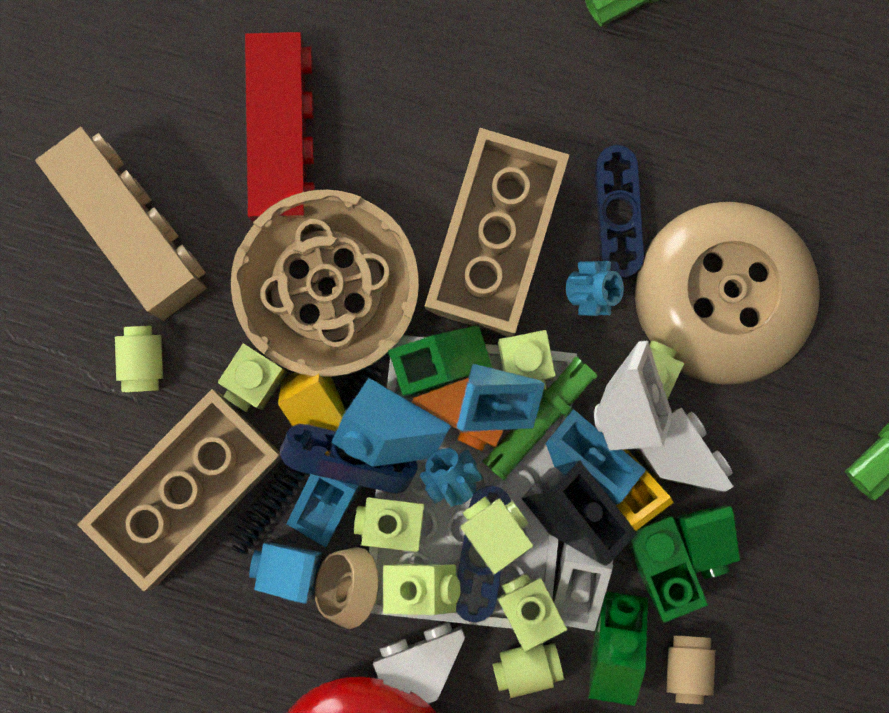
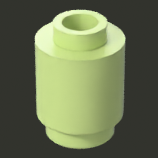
M152 326L124 327V336L115 337L116 381H121V392L158 391V379H163L161 335H152Z
M541 643L525 652L522 647L499 652L501 662L492 664L499 691L508 689L510 698L554 688V682L564 680L555 643L545 646Z

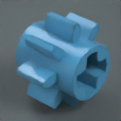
M610 261L578 262L579 271L571 273L566 282L568 300L573 305H579L578 315L580 316L611 315V306L617 305L623 296L624 285L621 276L616 271H610Z
M451 447L434 452L426 462V471L420 474V478L426 485L425 491L433 503L437 504L444 498L451 507L470 500L476 492V482L481 481L483 477L476 467L477 463L467 449L458 455Z

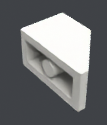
M639 341L607 384L600 404H597L595 407V425L599 432H603L609 451L664 446L673 415L648 341Z
M566 543L563 544L553 603L565 626L595 631L612 572L613 561L609 565H602Z

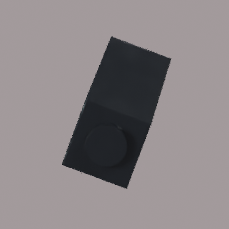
M580 460L550 468L521 498L550 535L602 565H609L637 534Z

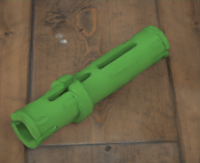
M575 356L572 359L573 361L550 387L543 390L534 427L511 429L494 450L482 460L503 481L507 479V476L562 414L565 417L572 411L570 405L598 377L578 357Z

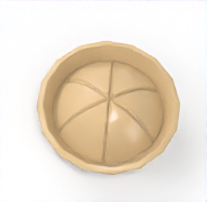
M354 547L329 554L322 562L317 572L314 589L317 608L325 618L347 629L360 626L368 618L376 603L379 588L378 570L374 558L366 549Z

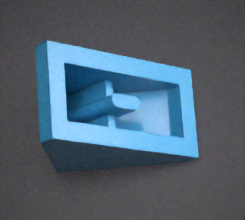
M472 364L457 429L462 432L533 428L545 383L537 379Z
M574 409L546 442L554 467L580 460L614 504H620L646 470L623 450L609 451L604 434L599 432L596 427Z
M310 474L287 521V525L327 547L362 486Z

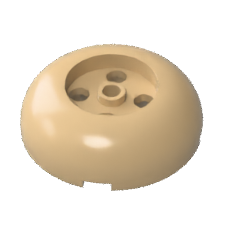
M312 190L295 194L279 201L253 222L254 225L246 234L234 257L231 273V295L236 316L242 329L255 347L266 357L296 373L308 376L320 374L321 377H335L347 375L372 365L385 356L388 350L392 349L399 342L408 328L416 308L419 280L413 249L401 227L388 213L352 193L338 190ZM304 204L306 219L279 216L287 210ZM341 249H348L354 255L353 263L347 268H340L334 262L336 252ZM304 260L308 263L309 272L304 278L296 279L290 275L289 268L293 261ZM327 278L334 280L336 286L332 288L331 294L324 295L322 291H319V284L322 280ZM352 293L360 294L365 300L363 309L357 313L349 312L345 307V300ZM307 304L316 305L320 311L318 320L312 324L304 323L300 318V311Z
M716 202L701 205L682 213L670 221L658 232L646 249L635 283L636 311L641 327L650 342L656 341L675 350L676 355L674 359L684 363L681 373L696 380L713 384L733 385L754 381L773 373L789 362L809 337L815 324L820 300L819 279L814 260L797 232L773 213L757 206L738 202ZM714 253L718 258H721L722 267L720 271L713 273L705 269L703 259L707 254ZM760 263L766 268L768 275L763 282H756L750 278L749 268L752 264ZM726 282L735 283L734 289H739L737 297L730 298L725 294L724 285ZM700 298L708 299L713 306V312L707 318L699 317L694 311V304ZM752 308L757 312L758 323L754 327H746L741 323L740 313L743 309Z

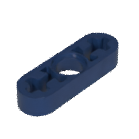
M613 145L600 153L595 164L600 261H610L609 255L615 254L618 249L617 237L608 240L607 232L619 235L633 231L634 238L626 236L624 245L625 252L633 254L634 260L628 262L626 270L619 269L618 262L611 261L610 271H616L623 280L632 277L640 269L644 259L639 173L635 154L625 146ZM613 156L619 157L620 164H628L629 169L622 172L620 182L621 188L630 186L631 193L623 190L613 191L608 194L604 193V187L612 189L614 186L612 171L604 170V166L610 164ZM622 200L631 207L632 217L628 223L616 225L607 218L606 208L612 201Z
M308 424L292 426L280 447L282 460L287 466L296 471L389 493H402L407 490L418 470L417 461L372 467L358 459L359 465L348 464L338 454L346 452L331 443L336 431Z
M485 486L474 493L469 507L485 496L488 498V493L497 494V499L500 498L505 506L511 502V499L503 489L496 486ZM464 534L457 574L460 582V597L456 603V612L466 621L481 622L490 617L495 609L502 569L494 574L492 584L482 581L481 595L484 598H488L487 606H479L477 613L468 612V604L461 602L462 594L467 595L471 593L474 579L464 580L465 570L467 569L477 575L493 574L488 566L478 567L471 562L469 549L472 543Z

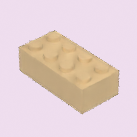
M79 127L35 160L147 312L164 321L207 289L200 280V277L206 273L193 254L187 251L183 245L178 248L174 245L172 241L179 237L178 234L155 207L150 211L145 205L152 201L151 198L127 170L123 173L118 170L124 165V162L100 133L91 137L82 127Z
M483 128L479 129L425 303V312L471 326L479 325L481 329L503 336L513 337L515 335L569 154Z
M211 389L77 525L144 592L152 590L281 461L280 452L220 392Z

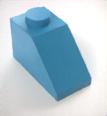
M368 378L344 414L331 443L343 449L349 456L360 459L372 467L425 460L439 450L451 425Z
M272 542L263 543L262 551L254 550L250 565L249 578L256 579L254 590L306 604L314 598V586L322 552Z

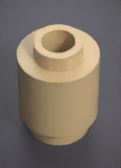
M674 636L673 647H668L666 692L676 693V703L704 704V695H714L716 650H711V638Z

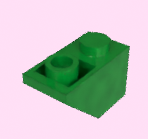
M479 325L433 335L388 350L404 399L469 378L472 364L493 368Z
M665 515L639 528L636 531L637 534L628 543V546L662 622L665 623L708 606L673 516Z
M606 591L596 624L590 667L589 699L636 705L646 669L648 598Z

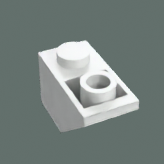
M682 408L672 412L673 419L664 446L636 448L653 476L657 479L717 492H726L733 487L728 479V476L733 474L729 464L718 450L714 453L710 452L702 437L707 435V432L692 411L687 415Z
M446 622L423 632L425 640L408 646L406 639H401L381 647L380 652L382 656L375 658L373 662L378 679L384 680L383 684L395 687L408 694L412 691L427 703L438 700L465 639L462 626L452 629L450 623Z

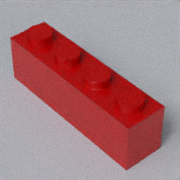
M301 32L245 33L248 217L252 223L268 208L279 201L295 194L315 190V183L307 182L306 164H314L315 162L314 137H306V119L314 118L313 92H305V74H313L312 46H304ZM304 204L287 210L279 216L306 219Z

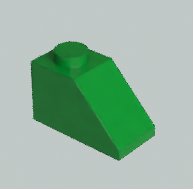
M713 506L673 518L695 573L701 572L703 579L730 572L728 564L740 561L735 519L731 506Z

